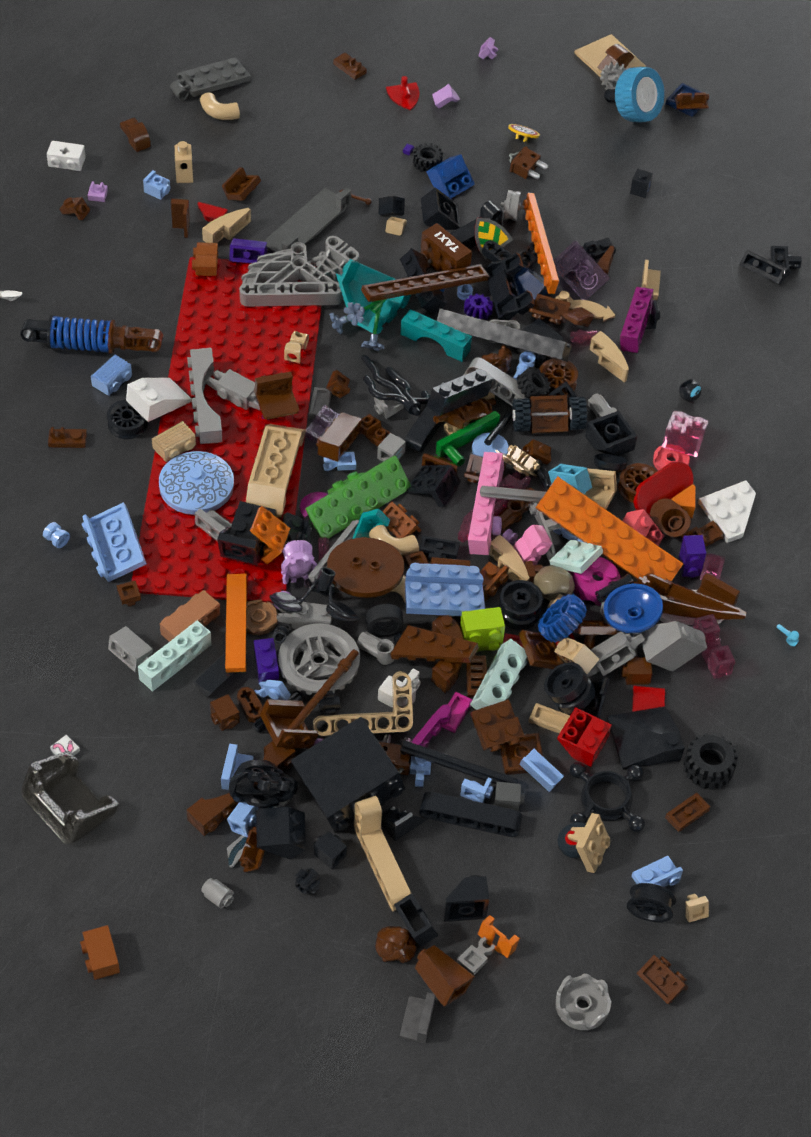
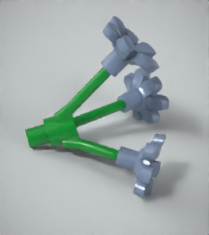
M387 299L373 301L365 307H361L359 303L353 304V302H349L348 307L344 308V312L349 315L339 318L334 313L329 314L331 321L334 322L332 327L334 329L337 328V332L341 334L343 333L342 326L344 323L351 320L354 326L358 322L362 323L364 321L362 316L364 312L371 310L376 314L373 334H371L370 341H364L361 347L373 348L374 351L384 350V345L377 342L378 335L376 334L381 308Z

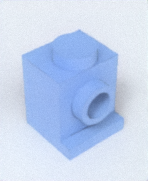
M154 170L143 180L144 192L161 200L170 192V180L157 175Z
M239 802L227 818L232 832L248 837L249 830L256 825V810L259 808L248 805L246 802Z

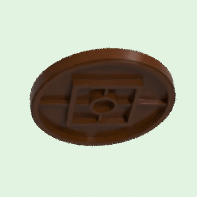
M361 537L344 541L336 546L328 557L327 568L334 570L336 573L332 582L336 588L352 596L371 598L387 594L400 584L404 575V560L400 552L391 544L375 538Z

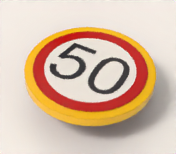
M509 124L508 126L509 130L517 133L516 139L520 138V135L525 136L523 142L527 141L529 137L539 138L540 136L537 131L516 124Z

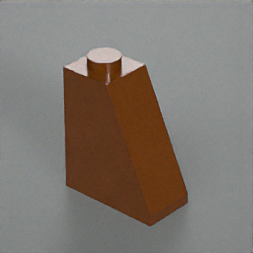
M435 945L428 949L424 948L417 956L419 961L415 969L444 1006L465 994L475 977Z

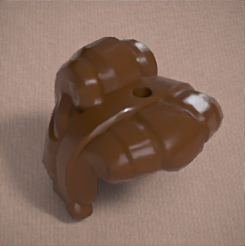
M503 345L498 354L490 353L483 355L481 358L507 374L511 367L512 353L509 348Z
M387 926L377 933L375 948L384 962L398 960L402 963L409 962L415 956L417 950L415 946L416 941L411 933L403 927Z

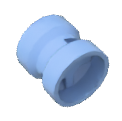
M56 522L50 523L43 531V537L48 541H52L56 548H62L70 539V534L66 530H61V526Z

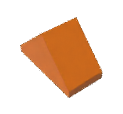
M693 484L671 499L682 507L690 518H693L695 510L696 486Z

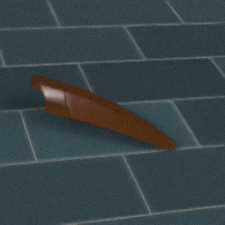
M646 574L643 578L639 577L638 581L634 582V584H643L653 588L660 595L663 602V613L717 620L745 619L747 612L740 608L675 584L669 580H664L654 574Z

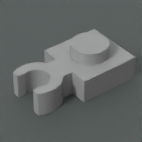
M485 937L480 939L477 948L471 945L457 959V963L472 975H475L488 962L486 956L494 952V944L489 948L483 946L487 940Z

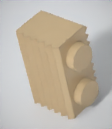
M183 421L152 438L153 449L165 462L186 450H191L196 445L195 434Z

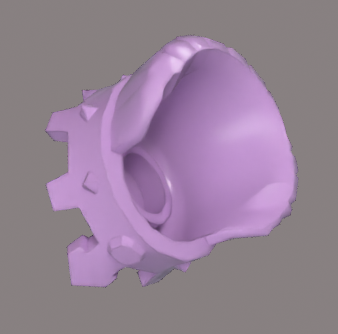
M294 540L287 543L283 548L285 558L281 564L283 584H287L289 578L291 583H296V578L303 577L304 580L308 579V574L318 565L314 561L312 545L309 542Z

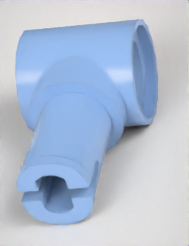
M527 351L520 354L519 364L516 368L517 371L513 377L515 380L527 368L535 366V355Z

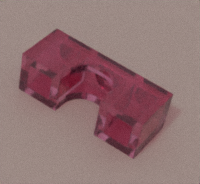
M714 615L695 618L693 628L702 631L705 635L707 649L701 653L713 679L731 675L735 659L729 646H721L719 638L721 629Z

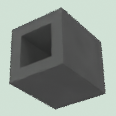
M497 782L494 806L519 811V806L524 805L525 792H521V784Z

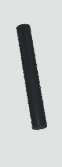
M506 412L484 440L485 445H491L512 418L510 412Z

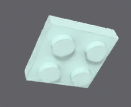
M570 540L549 560L550 565L582 574L603 553V549L599 545Z

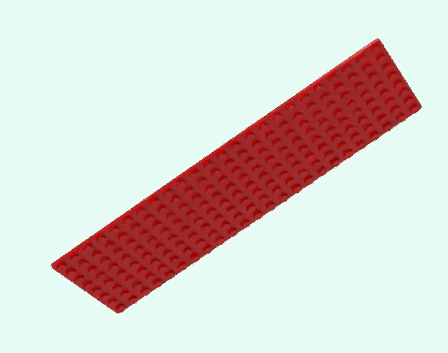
M190 257L168 378H171L190 398H195V395H191L190 384H193V381L189 380V371L192 368H188L187 357H191V349L212 348L214 372L218 370L226 373L230 369L255 382V378L291 372L293 376L292 391L299 407L298 414L269 420L262 419L261 410L249 407L247 410L238 407L229 400L221 398L217 395V391L206 383L203 392L204 398L210 408L220 416L222 428V442L200 444V437H196L195 426H198V423H194L193 412H197V410L193 409L192 402L161 416L158 435L183 421L195 434L196 445L191 450H186L183 453L193 451L212 453L222 458L230 466L234 475L233 493L230 499L222 507L215 510V512L232 524L239 502H246L248 483L265 426L275 424L306 430L322 305L244 306L240 303L239 289L243 282L241 277L249 271L248 266L252 263L218 259L217 276L196 275L195 270H192V259L195 260L196 258ZM294 331L309 335L306 349H301L300 364L284 360L285 345L290 342ZM288 354L291 359H297L294 354ZM305 436L302 446L298 448L286 491V504L283 515L287 512L296 515ZM155 451L139 537V544L146 565L134 570L132 581H136L139 592L142 594L193 597L195 594L205 590L214 599L227 600V574H246L247 602L262 600V602L267 603L268 601L274 604L269 596L276 592L286 591L287 584H283V575L281 574V564L285 560L283 550L281 554L268 564L263 560L258 565L221 557L218 541L196 525L195 515L179 512L171 508L163 500L159 490V476L167 462ZM283 515L282 518L277 517L279 520L283 521Z

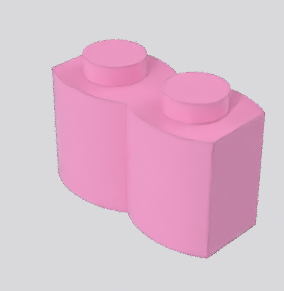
M531 525L524 532L523 537L513 545V548L517 551L523 563L525 561H532L533 565H537L541 555L548 552L552 542L542 525Z

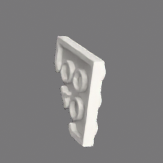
M745 480L699 498L698 504L710 521H714L724 534L723 539L726 543L743 537L756 493Z

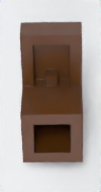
M614 44L606 50L605 53L607 55L597 68L602 71L605 65L609 66L612 63L615 66L618 63L619 66L624 64L626 69L635 56L620 44Z

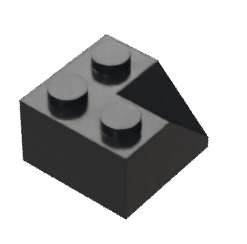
M620 411L587 422L585 437L594 449L605 450L619 456L635 450L637 435Z

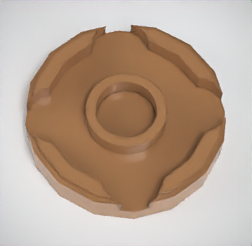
M262 600L249 601L246 609V632L252 635H264L274 630L278 622L276 619L278 612L275 606L268 601L267 603L262 602Z

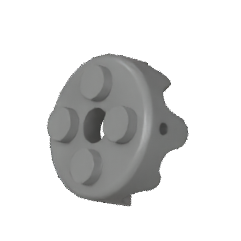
M582 974L575 978L571 977V975L567 976L560 985L555 1000L556 1010L561 1020L566 1025L577 1030H591L600 1026L606 1020L611 1007L606 982L602 979H594L589 974ZM585 1000L589 1006L581 1008L577 1005V1001Z

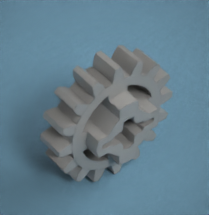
M612 63L609 66L605 65L600 74L601 85H606V90L615 89L620 75L629 68L625 69L624 64L619 66L618 63L615 66Z

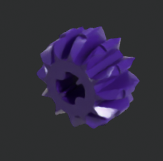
M477 293L475 296L470 295L464 302V314L487 321L493 313V302L490 301V297H485L484 293L482 295Z

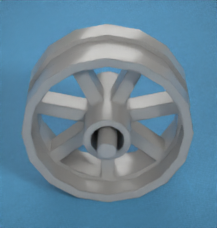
M508 190L504 203L501 202L500 206H504L503 209H505L504 220L517 221L518 211L524 209V206L520 203V191Z

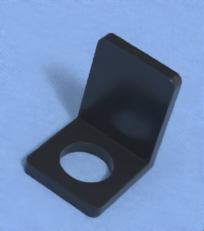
M656 301L652 303L651 314L645 329H656L657 321L660 320V310L657 307Z

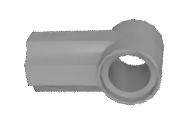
M598 393L588 399L587 404L596 415V419L617 411L616 408H611L603 396Z
M366 631L359 635L356 642L358 648L377 657L378 662L383 665L391 664L394 661L390 655L394 649L392 641L388 639L381 640Z

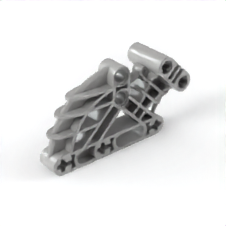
M329 236L325 242V252H320L319 256L312 258L308 262L306 245L301 242L292 244L291 249L261 255L257 258L258 262L250 264L248 266L249 271L241 277L243 282L239 289L240 303L244 306L338 305L342 302L343 295L339 282H337L336 273L343 274V267L350 259L359 262V252L351 246L348 248V244L344 245V241L339 237Z

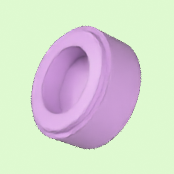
M494 516L492 534L501 535L502 518Z

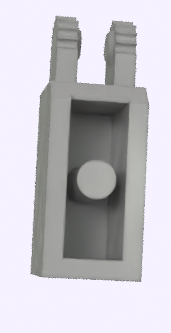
M309 602L300 604L302 610L297 613L286 612L279 608L284 613H279L276 618L279 622L292 624L294 630L309 624H333V617L326 611L327 605Z

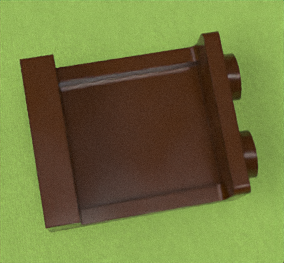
M266 700L260 716L276 747L309 749L314 745L319 734L317 731L308 730L304 721L297 730L287 729L304 709L305 705L302 701Z

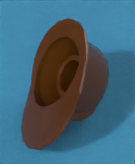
M661 499L652 506L650 512L651 519L666 535L679 537L690 528V516L673 500Z

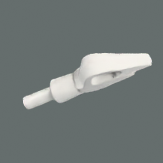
M0 291V298L8 301H14L22 296V292Z

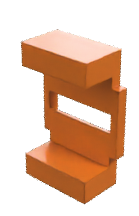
M489 915L481 923L478 935L481 938H487L486 943L491 947L495 934H498L500 937L494 950L508 958L515 952L520 938L514 935L508 940L507 936L493 926L494 918Z

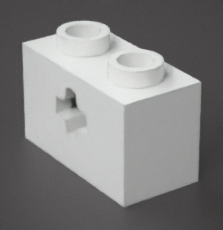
M51 141L47 152L49 167L81 171L86 158L84 145Z

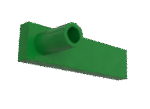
M494 411L437 441L436 454L439 457L447 455L458 467L462 466L465 463V458L456 449L473 441L477 436L492 431L498 424L500 415Z

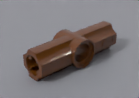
M526 488V489H525V490H533V491H535V490L532 489V488ZM508 501L507 507L497 515L502 518L501 533H504L514 523L522 520L523 514L529 510L528 504H530V501Z

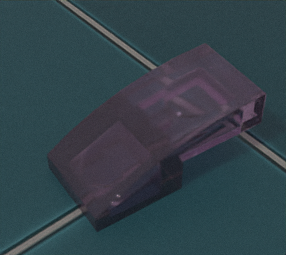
M324 405L306 429L305 437L317 444L318 438L322 437L326 428L332 425L334 418H337L339 414Z

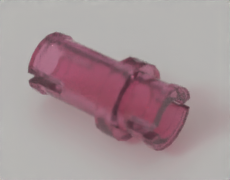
M580 329L577 332L571 331L570 337L573 338L570 340L572 343L578 342L579 344L584 341H591L592 335H596L598 330L583 331Z

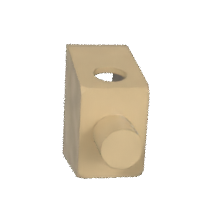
M181 141L174 145L176 182L193 183L191 144ZM186 163L187 169H181V164Z

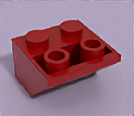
M575 707L559 733L557 740L573 759L592 767L609 738L612 724Z

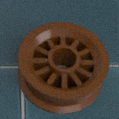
M550 359L540 366L539 370L545 374L544 376L549 379L548 382L551 384L550 392L565 381H567L573 391L576 389L578 370L570 361ZM563 388L562 392L568 396V392Z
M634 463L626 466L620 474L618 484L621 496L625 500L634 503L633 500L634 496H636L637 492L635 491L638 485L657 471L643 463Z

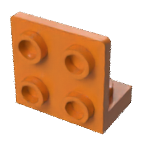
M263 506L258 509L250 532L266 544L263 548L264 554L261 560L268 564L282 553L290 528Z

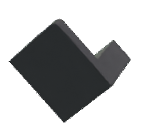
M397 196L379 198V215H404L405 198Z

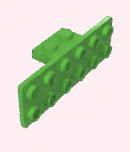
M397 456L390 457L365 473H357L355 471L347 476L348 479L345 481L340 480L332 484L333 488L328 490V495L306 507V511L321 541H325L342 531L353 520H360L363 512L378 509L406 492L411 485Z

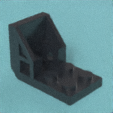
M243 501L239 502L231 527L223 529L217 538L221 557L253 565L260 563L264 552L263 548L266 544L253 535L250 530L257 511L261 506ZM264 507L265 509L270 511L274 516H276V509Z

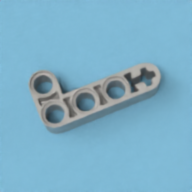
M477 357L473 359L464 373L466 375L478 369L486 371L493 378L489 391L510 405L513 404L514 399L526 398L521 393V389H518L517 380L482 358Z

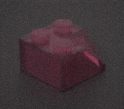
M673 411L666 428L662 447L697 457L709 421L701 417L687 415L684 412Z

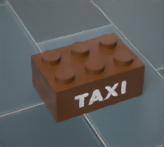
M438 223L422 232L421 254L425 255L428 263L434 270L441 272L471 266L472 251Z

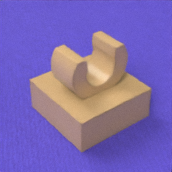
M696 894L688 895L689 901H686V919L688 922L709 917V901L706 896L698 898Z

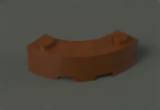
M441 615L433 621V632L463 639L460 627L452 616ZM440 659L432 668L431 681L444 693L448 692L459 677L462 662H445V659Z

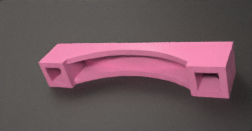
M484 452L468 536L470 554L489 555L496 498L481 497L480 488L481 486L499 487L504 471L503 453Z

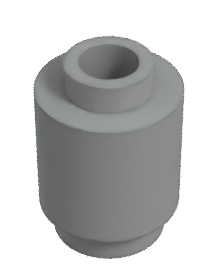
M209 878L202 886L201 892L204 893V897L219 908L228 907L234 899L233 890L218 879Z

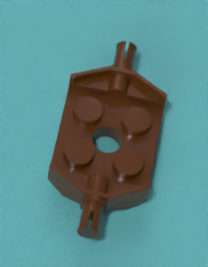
M481 398L441 416H434L433 421L436 424L444 421L459 429H463L464 423L492 413V406L496 405V400L494 398L489 400Z

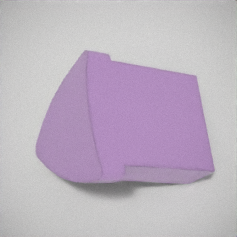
M449 84L432 94L438 109L451 101L457 102L460 100Z

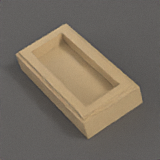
M536 703L529 717V723L560 733L570 715Z

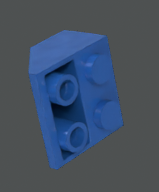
M461 154L450 157L426 171L433 187H436L450 199L475 185Z

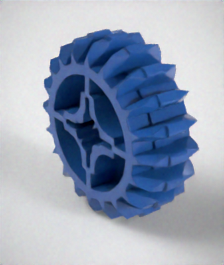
M574 594L562 596L560 600L557 599L539 621L538 627L541 635L546 640L555 643L562 641L565 637L568 638L586 616L587 609L584 602Z

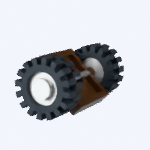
M567 395L531 396L530 401L529 398L514 399L512 404L514 431H530L531 425V433L568 432V421L570 430L586 429L585 397H569L568 409Z

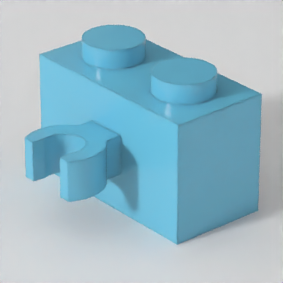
M559 464L548 472L551 485L558 476L568 484L573 485L575 489L584 495L592 488L589 473L585 467Z

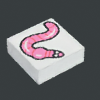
M67 735L50 747L51 751L63 763L80 751L79 747Z

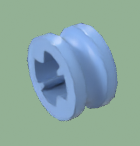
M470 284L458 286L457 297L461 300L468 299L472 295V286Z

